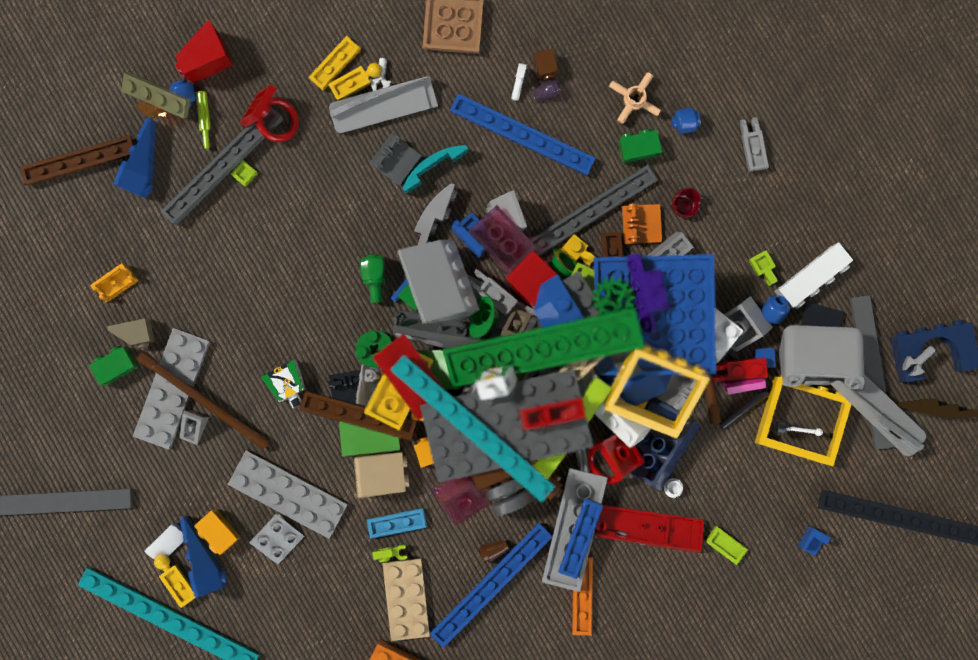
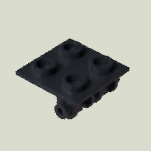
M806 302L801 326L840 327L844 311Z
M361 370L329 375L330 381H328L329 388H331L332 399L366 408V405L356 404Z

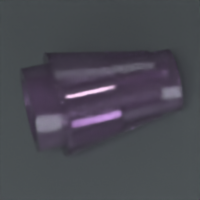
M550 79L535 90H532L535 101L556 98L557 95L561 94L557 80L552 81Z

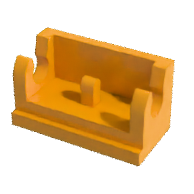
M121 263L90 286L99 293L100 296L98 297L108 303L139 280L128 265Z

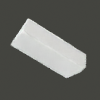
M176 523L172 524L144 552L154 560L160 554L169 556L184 542L182 529Z

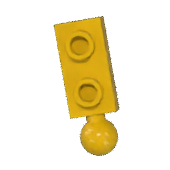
M371 63L367 70L364 71L362 66L328 85L337 101L343 100L371 85L369 78H378L382 74V67L378 63Z
M165 554L158 555L154 560L155 567L164 571L159 577L179 607L182 608L195 599L192 586L177 564L170 567V558Z

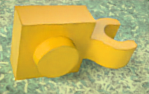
M575 234L561 249L575 262L580 258L588 266L596 258L590 252L585 251L588 245Z

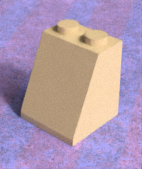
M402 452L356 456L354 458L358 498L405 492L406 487H409L408 475H404V467H407V457L403 456Z

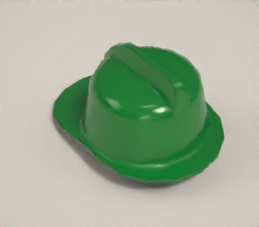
M555 248V256L547 265L562 280H565L572 275L579 262H575L561 249Z
M487 296L476 300L480 310L470 316L469 330L473 338L484 336L488 331L493 330L499 321V310L494 306L493 300Z

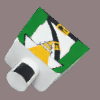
M292 360L261 376V379L279 402L288 399L292 408L301 405L302 400L298 393L306 390L297 360Z
M513 364L476 371V385L481 400L506 396L516 385L515 382H517Z

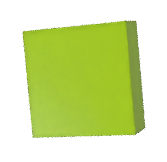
M242 160L230 174L246 187L258 173Z

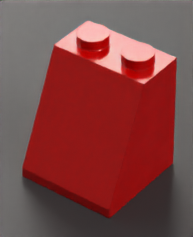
M210 20L197 31L175 56L178 62L175 64L178 72L192 84L234 66L218 30Z
M532 251L505 279L514 291L535 310L540 285L557 274Z

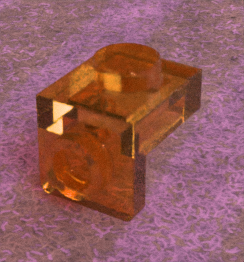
M138 102L136 108L144 112V116L150 118L165 116L167 112L147 102Z

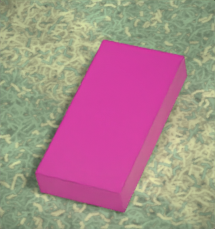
M763 378L723 381V388L728 394L766 387V382Z

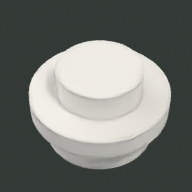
M676 478L668 479L664 485V492L669 497L676 498L682 494L683 484Z

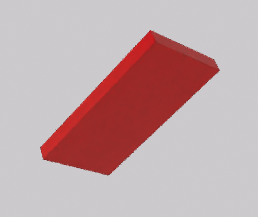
M402 334L372 358L416 419L420 420L423 418L420 405L428 404V402L394 374L391 369L405 355L441 387L442 385L405 334Z

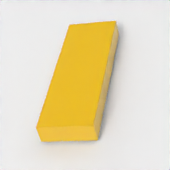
M346 36L309 76V79L324 91L329 86L328 84L361 51V48Z

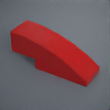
M582 398L519 410L522 430L586 418Z

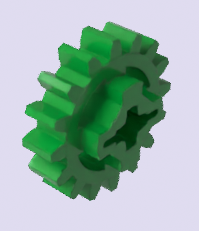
M611 277L609 282L603 279V285L600 283L596 285L598 290L592 291V294L596 296L591 298V301L596 303L592 308L599 309L597 315L611 312L606 310L605 306L611 308L612 311H619L634 306L630 303V301L635 299L634 296H630L633 289L626 288L629 284L628 282L621 284V278L615 282L614 277ZM613 286L618 287L622 291L615 290ZM604 289V298L600 300V294ZM616 296L617 300L609 301L608 298ZM623 298H625V304L623 308H621V301Z

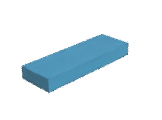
M424 508L367 519L370 539L427 527Z

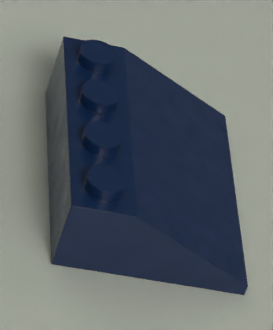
M656 398L648 400L644 410L675 421L679 414V411ZM688 417L677 438L651 428L645 438L635 445L645 463L630 473L656 490L661 491L700 428V425Z

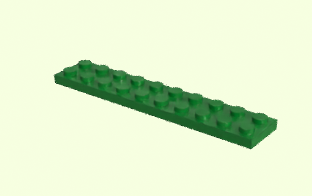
M632 307L444 348L442 351L452 386L458 387L476 383V371L513 364L515 374L640 349L644 348L645 344L636 308Z

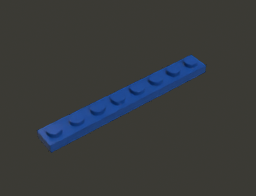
M460 94L457 95L450 109L451 113L585 176L588 175L594 163L595 157Z
M538 522L430 632V635L444 648L553 536Z

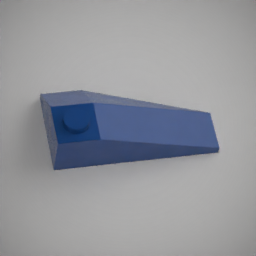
M146 118L137 135L138 143L130 147V157L127 162H122L113 185L145 199L153 189L156 122L152 118Z
M189 516L180 518L183 541L189 547L186 559L192 565L189 578L194 598L222 589L226 586L227 582L226 572L222 570V566L205 540L197 535V529L194 527L195 525Z

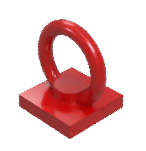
M270 84L257 93L239 123L247 127L255 122L259 132L266 139L273 142H285L291 139L297 132L299 117L296 109L289 101L280 97H273L277 88ZM274 104L284 107L291 117L290 129L281 135L271 133L263 123V118H265Z
M616 434L605 441L600 440L592 443L593 447H589L587 451L591 473L607 477L606 484L619 483L625 475L645 463L635 445L631 448L628 447ZM597 449H600L615 476H606L597 468L594 460V454Z

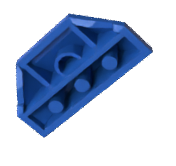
M558 275L540 285L534 313L543 327L584 318Z
M608 375L603 381L612 386L617 375ZM636 375L626 381L619 396L625 402L638 406L665 393L672 375Z

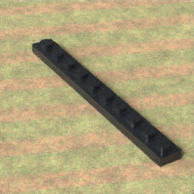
M821 489L818 503L819 509L978 546L977 525Z

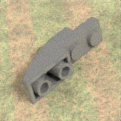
M451 183L439 192L422 213L414 230L415 234L420 235L418 245L430 243V236L435 234L438 226L435 223L436 221L443 223L444 219L448 220L451 212L449 208L450 202H454L457 195L455 184Z

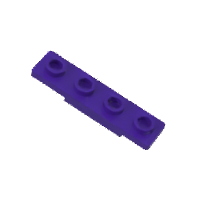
M632 254L627 256V267L631 274V286L635 292V305L639 311L640 327L643 333L655 332L656 327L652 312L669 308L662 271L657 269L644 272L640 254Z

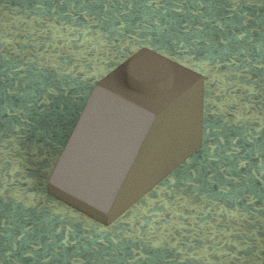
M513 308L501 336L525 331L532 314Z
M144 318L107 326L108 331L126 343L137 346V348L149 347V343L155 342L150 319Z

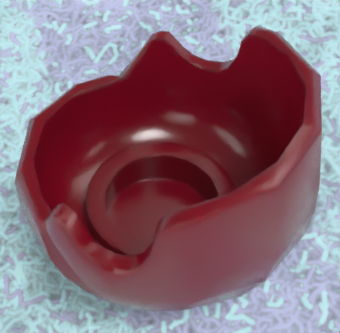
M681 189L672 199V209L679 217H693L700 210L702 197L696 189Z

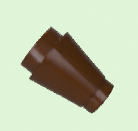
M505 540L483 544L479 548V553L484 563L488 561L490 563L506 551H509Z

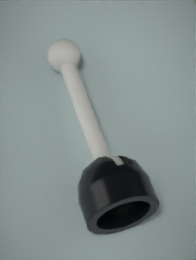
M777 419L775 422L774 431L777 435H786L790 430L814 433L817 436L823 434L820 428L813 430L791 427L789 422L783 419Z

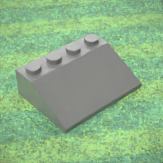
M438 240L397 251L423 323L462 320L480 310L454 240Z

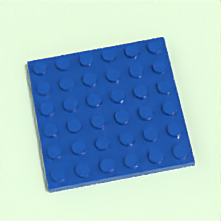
M714 254L640 256L644 272L661 269L669 308L652 312L656 327L655 332L643 333L641 328L644 344L647 343L652 349L657 351L664 350L674 358L681 357L691 365H700L708 374H716ZM627 257L594 258V290H598L596 287L598 283L603 285V279L609 282L611 277H614L615 282L621 278V284L628 282L629 284L626 288L633 289L631 286V274L627 267ZM613 286L615 290L622 291L618 287ZM604 289L600 294V300L604 298ZM634 290L630 293V296L635 297ZM616 296L608 298L609 301L617 300ZM635 297V299L632 300V301H630V303H632V304L634 305L633 307L636 308V305H635L636 297ZM623 298L621 301V308H623L625 304V298ZM604 307L606 310L614 312L611 308ZM636 308L638 320L640 321L639 311ZM606 355L596 364V375H617L619 373L609 355ZM639 357L637 360L642 370L637 375L681 374L642 357Z

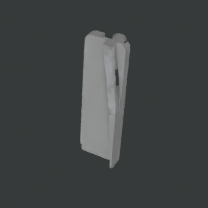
M430 76L333 102L330 104L329 110L335 130L343 133L434 108L438 105Z
M865 374L863 389H850L844 385V378H834L830 383L903 455L908 457L922 450L924 447L922 443L926 439L925 432ZM892 430L894 433L900 436L901 439H898L889 431Z

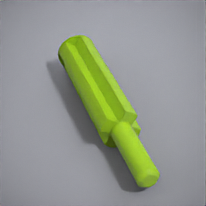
M198 91L195 94L197 98L199 130L203 133L204 149H209L208 131L211 128L207 92Z

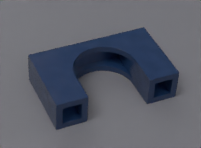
M964 320L953 321L952 326L946 327L945 323L933 325L934 329L927 330V327L915 329V333L908 334V330L897 332L896 337H891L890 340L899 382L925 379L924 373L908 376L914 370L915 365H910L907 370L902 369L906 357L911 356L912 359H916L921 354L924 344L931 338L941 339L949 346L955 372L977 369L978 348L972 322L965 323Z

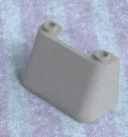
M792 325L784 329L779 348L783 386H798L804 382L805 376L844 378V385L850 389H863L865 383L863 334L860 329Z

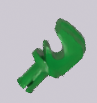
M369 254L361 258L359 262L363 285L367 284L369 286L370 303L383 302L380 285L386 282L385 278H383L385 257L378 254Z

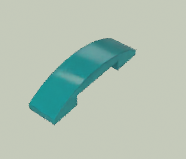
M467 146L449 147L426 158L407 178L403 186L404 193L408 194L420 186L421 181L418 177L447 157L453 163L467 154Z

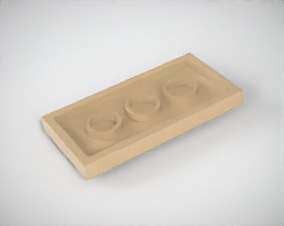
M422 558L383 562L391 641L430 637Z

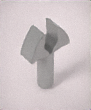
M929 346L916 359L907 356L902 370H907L910 365H915L914 370L908 376L924 373L925 371L921 369V366L935 352V349Z

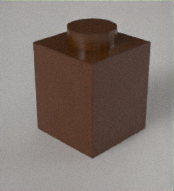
M553 49L534 53L533 60L538 79H544V81L554 79L557 76L558 68Z

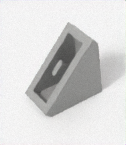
M192 410L184 411L182 414L180 439L198 445L209 417Z

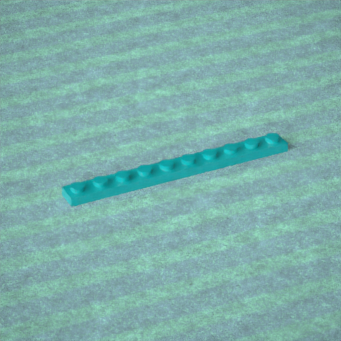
M403 355L391 369L394 374L541 502L555 487L408 357Z
M90 567L86 568L78 586L223 660H257L260 653Z

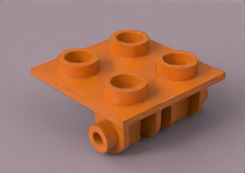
M629 204V206H622L624 244L662 242L660 204Z

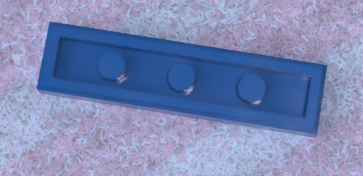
M584 498L558 573L577 579L603 504Z

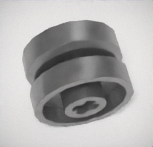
M513 477L511 481L504 484L498 483L493 486L494 488L485 491L489 501L501 499L492 506L496 517L516 511L534 500L532 493L527 489L518 492L524 486Z

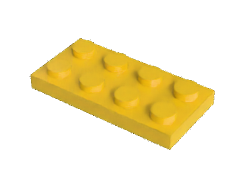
M418 352L430 369L433 360ZM383 373L364 413L400 430L410 409Z

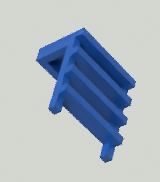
M472 212L461 223L456 220L452 225L453 232L478 258L498 241L492 232Z

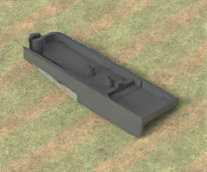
M400 311L393 318V335L401 336L405 334L408 339L442 348L499 337L503 328L495 326L493 330L488 331L484 336L473 338L469 330L470 322L452 320L423 323L419 313Z

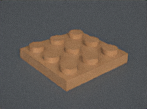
M426 0L423 50L479 54L484 0Z

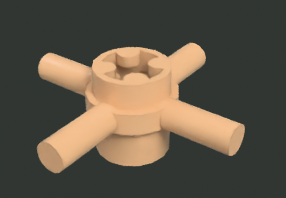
M647 72L639 86H633L629 89H626L614 80L609 85L610 88L624 96L625 108L617 119L620 124H624L632 110L644 108L655 116L659 115L661 110L646 101L645 89L653 78L652 74ZM635 94L639 95V102L635 103L633 99H630V96L634 97Z

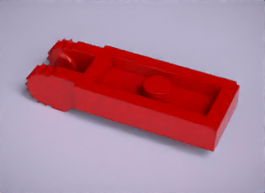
M766 357L732 360L716 364V371L727 369L728 374L713 376V381H736L768 377Z

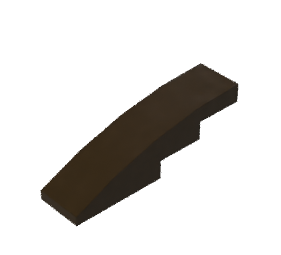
M938 398L894 402L902 410L927 416L948 418L978 417V409L959 410L958 404L938 405Z

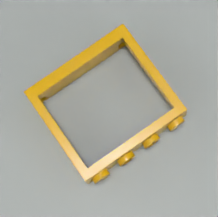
M646 343L644 348L629 351L611 386V392L604 400L605 410L677 438L709 381L708 373L700 365H691L681 357L674 358L668 352L652 349ZM639 357L697 380L675 421L618 399Z
M782 374L780 377H774L755 443L828 466H834L851 403L839 392L836 391L835 394L830 393L828 388L817 386V388L802 384L788 386L842 403L827 456L769 439L767 435L783 385Z

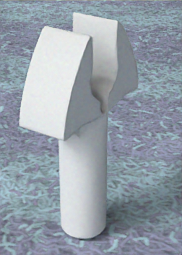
M385 58L379 59L382 74L376 79H370L373 91L377 90V85L380 82L383 88L391 86V81H386L385 79L387 59Z
M520 63L518 65L512 94L513 100H519L527 65Z

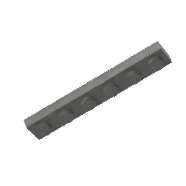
M580 271L563 280V284L585 318L596 316L599 309H593L592 307L596 303L591 301V298L595 297V295L592 294V290ZM629 351L609 355L618 371H620ZM637 362L627 381L642 372Z

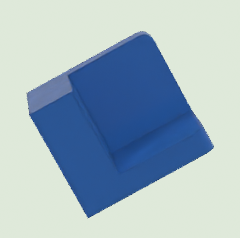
M808 526L798 547L815 556L822 543L827 545L831 538Z

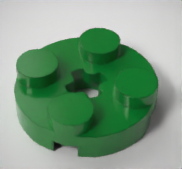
M368 331L364 333L356 343L355 353L358 360L363 365L379 368L372 358L374 355L371 354L372 350L370 347L377 344L379 345L378 350L381 351L392 340L381 331Z

